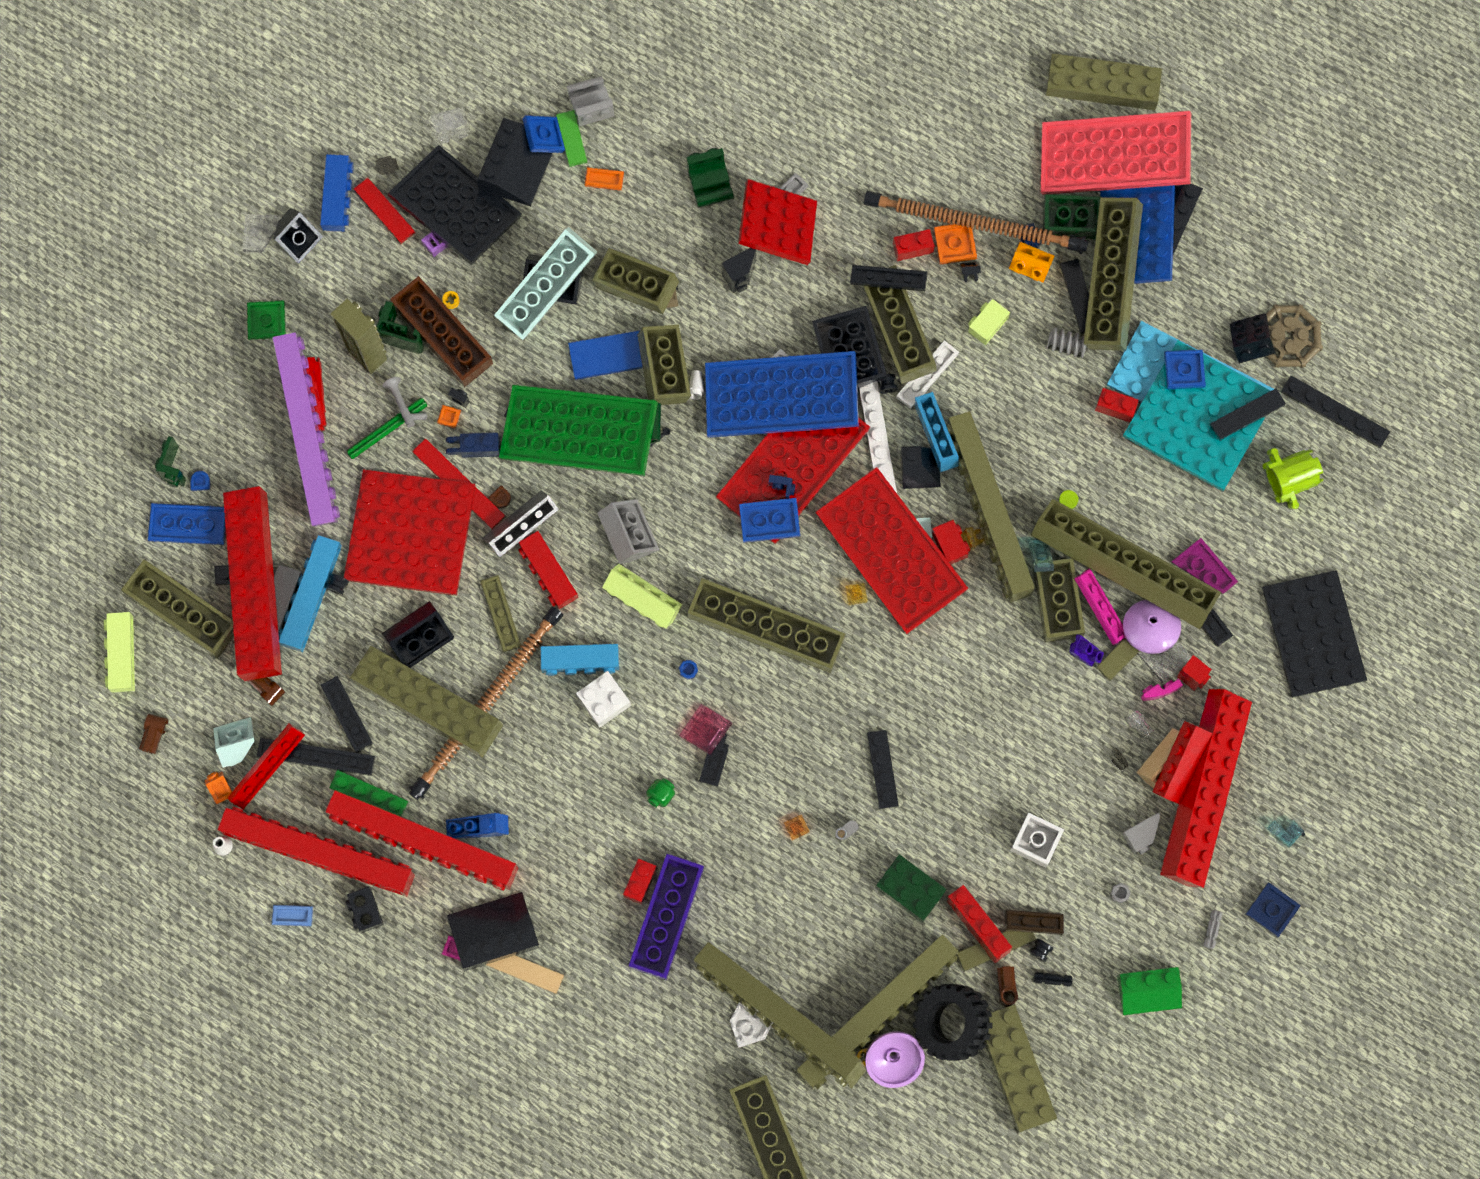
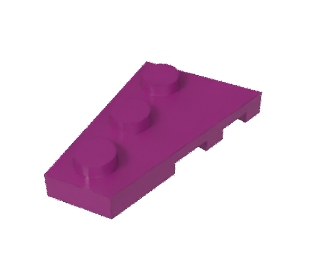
M1202 538L1171 562L1200 581L1217 589L1221 594L1226 593L1238 583L1236 578Z

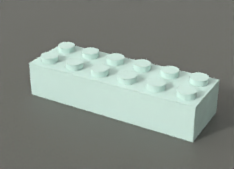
M568 227L494 316L522 340L525 339L595 256L597 251Z

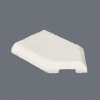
M740 1003L730 1019L738 1048L764 1040L771 1028L770 1026L768 1028L765 1027L755 1014L752 1016L745 1011V1007Z

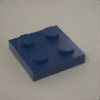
M1268 882L1245 915L1278 938L1301 905Z

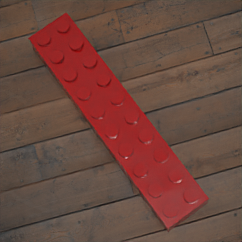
M260 486L224 492L223 500L237 676L244 681L282 675L267 493Z
M1208 690L1199 727L1211 732L1212 736L1181 804H1178L1160 875L1189 887L1204 888L1252 705L1251 701L1228 690Z
M334 791L325 811L329 815V819L335 824L342 826L345 823L350 827L349 829L358 833L363 830L372 839L378 840L380 837L386 844L395 848L397 845H400L403 851L414 855L417 852L422 859L432 862L433 859L437 860L440 866L450 869L452 866L457 873L467 877L469 874L474 875L475 880L484 884L489 881L494 888L504 891L505 888L510 890L519 869L514 862L338 791Z
M232 807V809L226 808L218 831L225 836L405 897L408 896L415 874L409 868L410 866L398 863V865H395L388 858L380 856L377 859L370 852L361 850V853L356 852L357 850L354 847L343 844L342 847L338 846L335 843L336 841L329 838L320 840L314 833L306 831L303 834L296 827L288 825L285 828L278 821L269 819L267 822L262 816L251 813L249 816L243 812L244 810L237 807Z

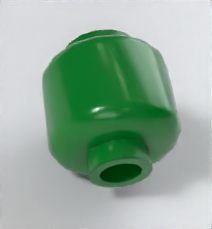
M665 778L654 780L646 791L649 804L655 808L658 806L666 807L675 796L674 785Z

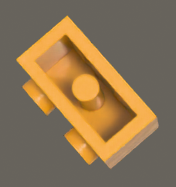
M1020 242L1009 269L1044 283L1054 255Z

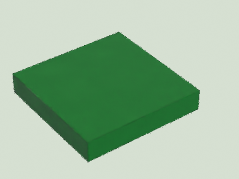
M284 300L247 302L248 340L271 339L275 336L286 334Z

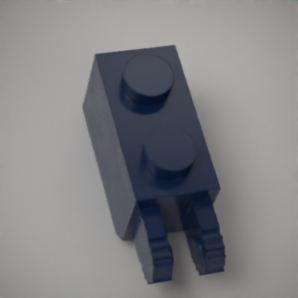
M470 433L446 438V442L449 444H460V448L446 449V454L461 455L463 458L499 457L500 438L498 433Z

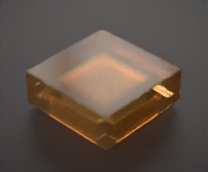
M802 814L784 822L792 841L810 833Z

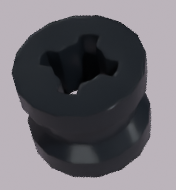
M887 374V377L877 381L880 384V394L893 393L898 390L895 384V374Z
M331 574V581L325 588L343 596V589L348 585L349 581L339 575Z
M1037 938L1035 941L1036 945L1029 950V953L1039 960L1046 962L1048 959L1047 955L1054 948Z

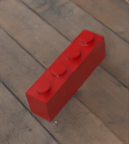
M539 531L518 542L520 555L523 559L527 558L530 562L528 567L532 574L535 575L537 573L540 578L538 583L543 591L547 589L550 594L547 598L553 607L557 606L558 609H561L579 598L576 590Z
M1184 721L1152 792L1180 805L1212 733Z
M964 885L948 896L947 903L994 963H997L1011 952L1012 946Z

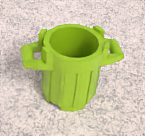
M1276 448L1268 449L1267 455L1270 461L1264 463L1262 467L1263 470L1266 469V475L1276 495L1274 498L1277 503L1286 501L1289 509H1297L1299 503L1295 494L1315 487L1324 481L1323 478L1320 479L1323 469L1317 457L1312 458L1309 454L1313 452L1312 450H1302L1281 459Z

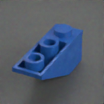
M491 813L446 820L447 836L454 839L509 835L508 815Z

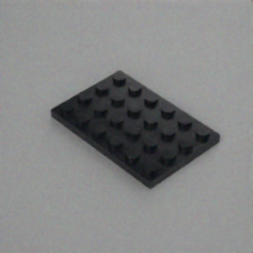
M440 145L432 150L388 192V197L470 265L482 256L522 215L520 211L504 198L478 190V177Z
M1337 570L1262 587L1292 698L1367 681Z

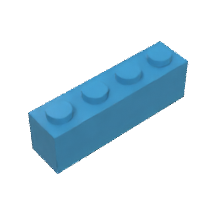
M931 392L915 397V409L940 472L958 467L959 456L934 393Z
M618 644L541 646L542 673H546L548 676L557 675V672L575 675L577 671H584V674H596V671H604L605 673L608 671L612 674L615 673V670H619Z

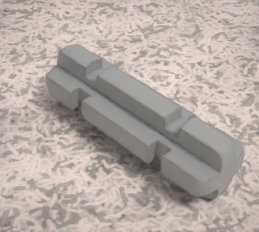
M1217 910L1211 911V920L1206 932L1207 938L1204 941V947L1209 949L1215 947V939L1217 938L1220 926L1219 921L1222 918V912Z

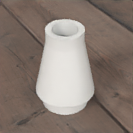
M693 370L689 380L690 399L693 400L701 399L705 393L703 373L699 370Z
M221 836L214 839L213 849L218 855L223 856L231 852L233 844L228 837ZM220 841L223 842L222 846L219 847L218 843Z

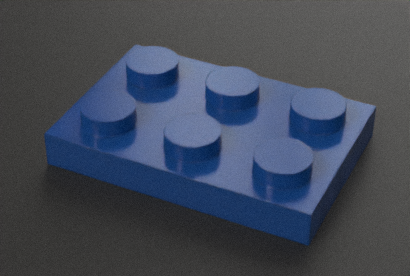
M796 498L739 504L743 543L800 537Z

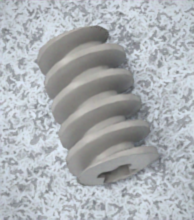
M1054 327L1049 334L1046 350L1052 345V351L1059 347V353L1066 349L1067 355L1074 351V357L1081 353V359H1083L1086 349L1084 345L1085 335L1079 339V333L1072 337L1071 331H1068L1065 335L1064 329L1057 333V327Z

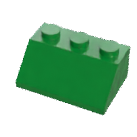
M1179 967L1124 973L1117 976L1123 1015L1182 1008V985Z

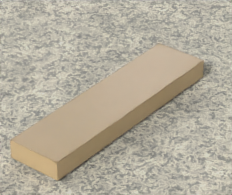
M515 955L486 964V966L557 994L564 977L560 973Z

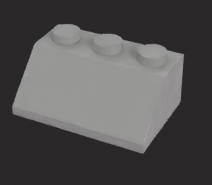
M638 499L612 502L598 512L619 564L629 563L659 551Z

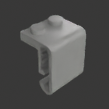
M602 76L566 86L579 127L614 117L613 103L609 99Z

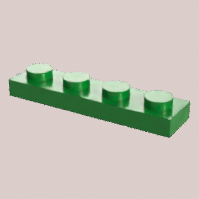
M338 770L329 787L334 791L402 817L408 801Z

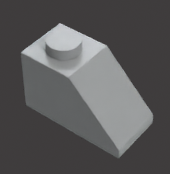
M1159 813L1126 830L1122 834L1133 854L1139 852L1142 855L1150 850L1149 846L1154 842L1160 819Z

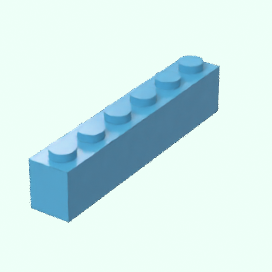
M319 535L317 540H313L310 549L312 551L310 558L307 557L304 564V575L299 577L298 591L293 594L291 599V610L287 611L284 622H286L284 629L281 628L279 631V643L281 646L303 653L324 597L325 587L329 583L342 548L340 542Z

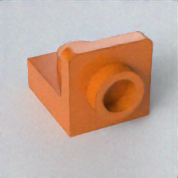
M216 771L207 776L205 785L215 803L219 804L228 799L227 797L232 793V790L223 772L218 773Z

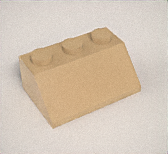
M1172 728L1137 771L1139 776L1153 789L1178 736L1179 731Z

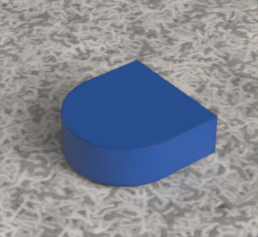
M197 471L192 474L190 479L191 491L211 490L210 477L206 472Z

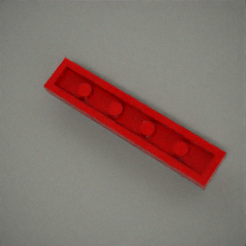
M289 723L227 797L228 800L244 810L305 734Z

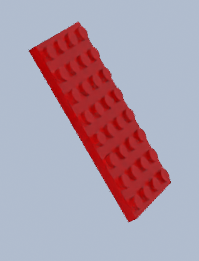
M858 417L859 427L768 433L718 493L716 499L741 518L739 504L786 499L787 488H783V490L772 489V486H769V476L788 477L793 479V484H796L794 496L790 495V499H797L799 517L870 430V426ZM775 539V540H770V541H771L773 544L776 545V543H777L780 539Z
M877 467L816 511L818 517L906 635L969 589Z

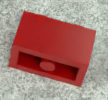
M930 229L893 238V248L897 261L934 252L935 246Z
M1103 388L1095 411L1130 423L1139 400Z
M954 520L932 528L931 533L939 550L951 565L968 558L970 548L967 541L963 542L962 530L959 524H955Z
M1193 655L1176 677L1195 691L1198 687L1202 689L1211 678L1209 673L1212 669Z
M638 858L623 893L624 898L642 905L656 873L657 866Z

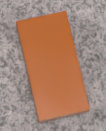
M587 167L585 186L622 191L624 172Z

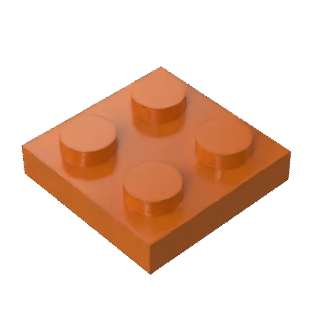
M962 223L960 226L955 224L934 227L940 265L977 259L971 225L969 228L966 225L962 227Z

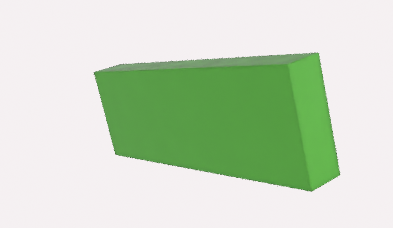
M574 110L556 114L569 167L587 163Z

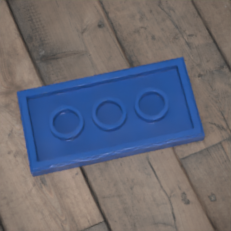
M639 331L568 343L575 380L643 368L637 337Z
M151 503L148 541L225 545L224 507Z

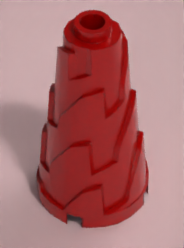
M308 357L309 368H306L307 374L311 375L313 387H310L311 393L315 394L317 401L314 409L320 416L321 424H318L319 431L323 432L327 423L321 360L319 357L316 359L315 357Z

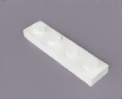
M944 340L932 354L937 371L908 382L897 394L896 398L912 409L915 405V397L926 393L958 356L959 351Z

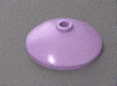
M1142 600L1132 605L1126 612L1123 620V632L1127 641L1135 649L1144 653L1157 654L1165 652L1175 645L1181 633V621L1177 616L1150 601ZM1155 619L1156 623H1151L1150 620Z
M898 1031L888 1032L877 1037L870 1044L865 1055V1065L869 1076L879 1085L888 1088L903 1087L913 1082L922 1072L925 1062L924 1051L919 1045V1041L908 1033ZM891 1052H896L894 1056H890Z

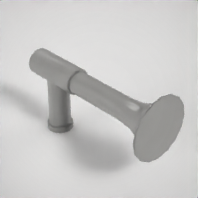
M392 377L386 380L382 386L389 389L394 395L408 428L415 425L414 420H426V412L410 414L398 388L401 378Z

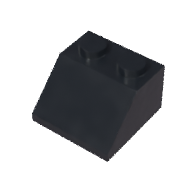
M749 248L722 262V276L732 293L736 291L740 293L748 288L747 285L750 283L756 263V249Z

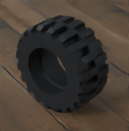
M942 984L941 986L932 987L931 991H926L923 994L924 999H919L916 1004L919 1007L918 1010H914L913 1016L916 1017V1021L913 1022V1028L917 1030L914 1035L916 1039L921 1040L919 1043L921 1048L928 1049L927 1054L936 1056V1059L958 1061L974 1057L978 1054V1050H983L986 1046L984 1041L990 1039L991 1034L988 1031L992 1029L993 1023L989 1021L992 1013L987 1011L986 1008L989 1005L986 1000H981L982 995L979 992H975L969 986L960 984ZM951 1003L957 1004L965 1017L964 1031L956 1041H949L942 1033L940 1027L942 1012Z

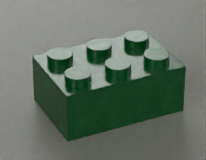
M1045 194L1043 201V233L1047 229L1048 233L1052 230V235L1061 237L1063 235L1083 237L1084 235L1086 239H1096L1100 199L1102 197Z
M900 854L875 887V889L921 923L925 921L947 890Z

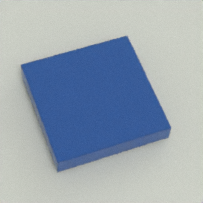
M524 116L522 118L531 152L563 153L565 151L557 117Z
M1203 350L1164 352L1167 389L1205 388Z

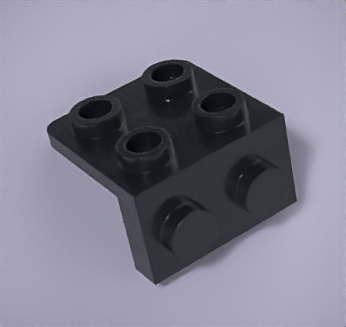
M1263 313L1230 323L1233 348L1239 364L1276 353L1270 336L1266 314Z

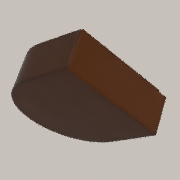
M502 485L488 497L498 508H505L511 502L510 493Z

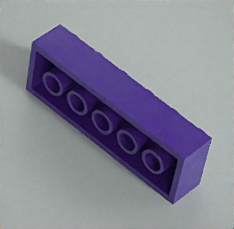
M666 854L629 963L630 969L667 981L704 871L703 865Z

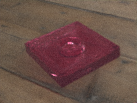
M701 704L679 736L711 755L732 723Z

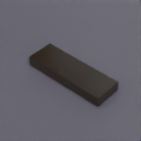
M1006 910L1005 931L1062 935L1064 934V914Z

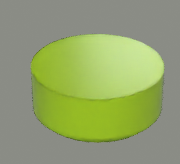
M1072 490L1062 492L1059 497V502L1071 509H1074L1078 504V495Z

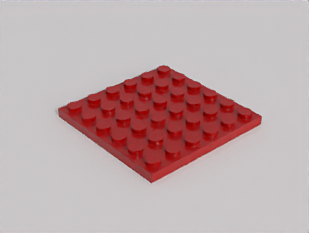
M363 470L344 578L350 582L457 596L476 485Z

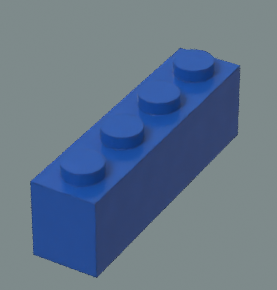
M326 154L320 223L323 231L345 232V226H349V215H346L347 208L351 206V198L348 197V191L352 190V180H349V177L354 169L349 155Z

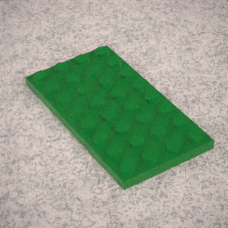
M512 385L499 458L509 461L645 476L658 402L656 400Z

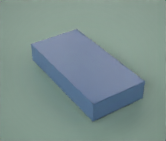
M273 905L272 925L312 927L313 906Z

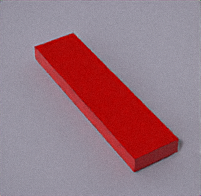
M366 178L354 188L355 193L400 244L415 233V230L369 178Z

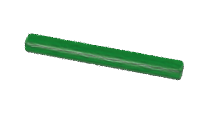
M419 398L407 408L410 414L419 413L427 407V403L423 398ZM401 412L347 449L346 452L351 459L356 458L405 423Z

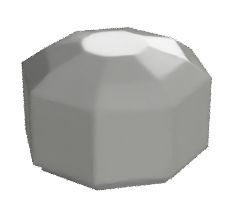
M1119 883L1112 887L1110 895L1113 901L1123 903L1129 899L1131 892L1127 885Z

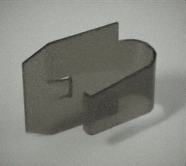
M391 156L382 157L375 161L378 173L381 175L396 173L395 169H399L397 160L391 158Z
M1117 748L1113 749V754L1121 764H1124V768L1115 762L1114 759L1111 762L1119 770L1126 769L1128 767L1127 760Z

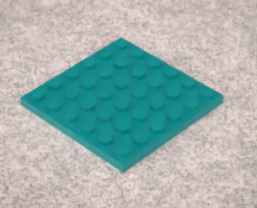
M1178 340L1172 351L1195 349ZM1204 354L1205 388L1167 389L1164 363L1123 437L1223 492L1265 417L1221 441L1218 440L1210 424L1270 392V390Z

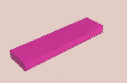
M1091 569L1085 570L1074 579L1112 645L1125 638L1123 624Z

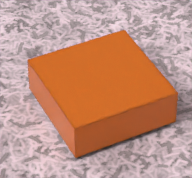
M443 405L437 423L456 429L461 410Z

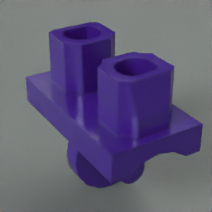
M1077 634L1075 637L1076 641L1070 645V654L1090 667L1093 666L1094 662L1101 663L1104 653L1082 635Z

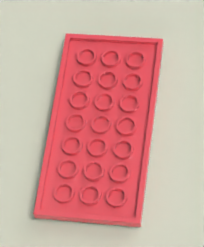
M1190 111L1042 122V195L1191 184Z

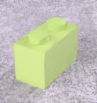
M994 299L989 303L985 302L980 309L981 313L978 317L974 316L968 323V332L984 345L991 340L1010 315V312Z

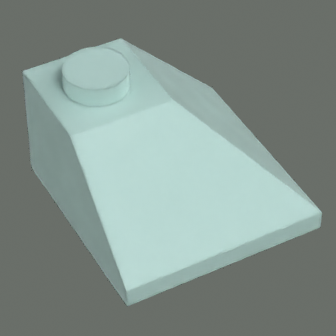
M251 717L213 728L215 749L222 767L234 766L242 762L254 743Z

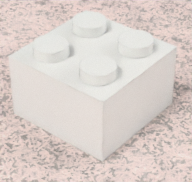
M608 671L576 693L577 698L599 728L631 706L630 701Z
M1028 813L1010 851L1046 868L1064 829Z

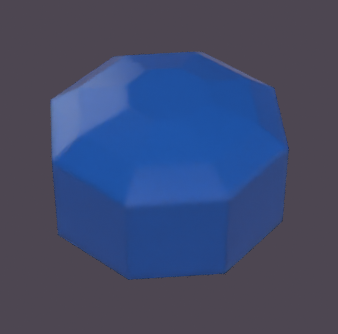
M691 660L683 661L679 667L681 677L686 680L695 678L698 673L696 663Z

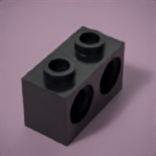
M370 887L347 894L348 900H346V905L349 912L353 911L355 918L352 919L355 930L359 929V932L364 933L384 925ZM358 897H365L364 905L356 906V899ZM365 915H371L372 917L368 925L362 924V918Z

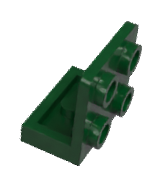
M169 436L162 444L161 450L163 452L161 457L157 458L155 468L161 479L167 481L168 485L176 488L178 485L184 487L186 478L179 469L172 467L179 446L175 439Z

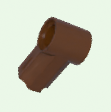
M268 677L247 681L271 706L286 693Z
M150 713L147 715L144 723L145 731L139 750L156 754L161 737L166 732L164 729L166 724L168 725V718Z
M1005 966L997 968L999 1001L1004 1007L1012 1006L1018 999L1014 967ZM1011 993L1014 1000L1012 1002L1005 1001L1003 994Z

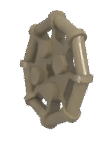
M1275 304L1272 306V309L1266 315L1268 322L1275 315L1278 319L1272 327L1269 326L1275 350L1280 355L1277 357L1275 354L1266 357L1275 364L1276 368L1306 367V364L1323 349L1321 345V321L1314 318L1301 304ZM1281 313H1296L1294 318L1290 316L1283 318ZM1299 315H1301L1311 325L1306 327L1298 319ZM1313 330L1314 343L1308 341V331ZM1286 332H1287V333H1290V332H1291V333L1293 334V336H1292V337H1293V340H1291V339L1286 340V339H1285V337H1286V334H1285V333H1286ZM1306 346L1310 347L1311 349L1302 357L1300 352ZM1295 355L1296 359H1283V356Z

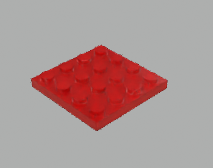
M748 179L745 185L738 244L808 265L811 262L817 200Z

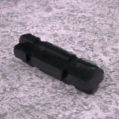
M1035 972L1033 979L1034 983L1042 984V982H1045L1044 984L1058 986L1063 984V986L1068 987L1072 986L1073 978L1070 975L1043 974L1042 972Z

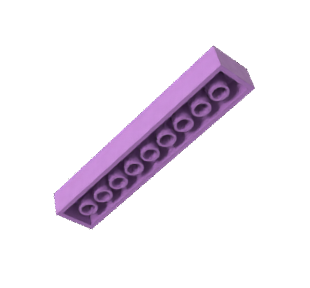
M297 333L273 337L311 525L316 527L338 522L337 518H340L338 506L334 505L333 499H336L335 489L330 486V480H333L332 473L326 467V462L329 459L327 451L322 447V443H325L323 432L319 431L318 424H321L320 416L314 409V406L317 405L316 397L310 390V387H313L311 375L309 376L306 368H309V363L302 351L305 349L304 340Z

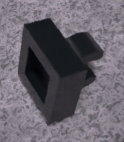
M979 262L960 263V271L964 274V281L968 282L967 277L970 274L974 275V281H978L977 273H981Z

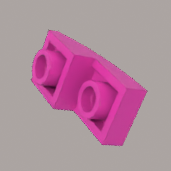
M1179 679L1175 682L1170 680L1162 686L1164 689L1159 684L1154 687L1151 684L1142 691L1144 694L1141 696L1142 701H1150L1163 698L1179 690L1183 684Z

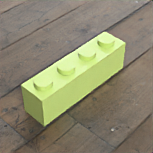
M620 564L611 570L602 587L610 595L621 599L625 605L633 607L641 615L652 619L658 626L664 628L669 627L673 623L683 605Z
M130 612L108 613L107 619L104 620V630L107 631V638L104 639L107 657H105L104 663L105 668L108 669V676H105V686L111 692L135 691L133 615Z

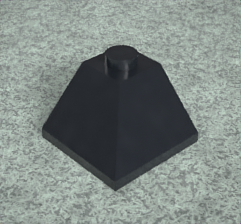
M290 208L278 221L273 239L299 264L323 236L299 211Z
M923 446L901 447L903 489L941 487L940 470L932 449Z

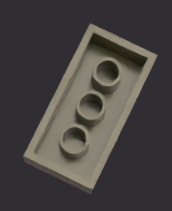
M608 248L592 280L597 289L660 314L664 313L679 283L675 273Z
M679 324L642 327L637 337L648 400H656L661 405L686 403L691 397Z
M1073 558L1035 563L1033 573L1044 641L1053 642L1075 639L1077 634L1084 636L1085 628L1078 585L1074 579L1076 578Z

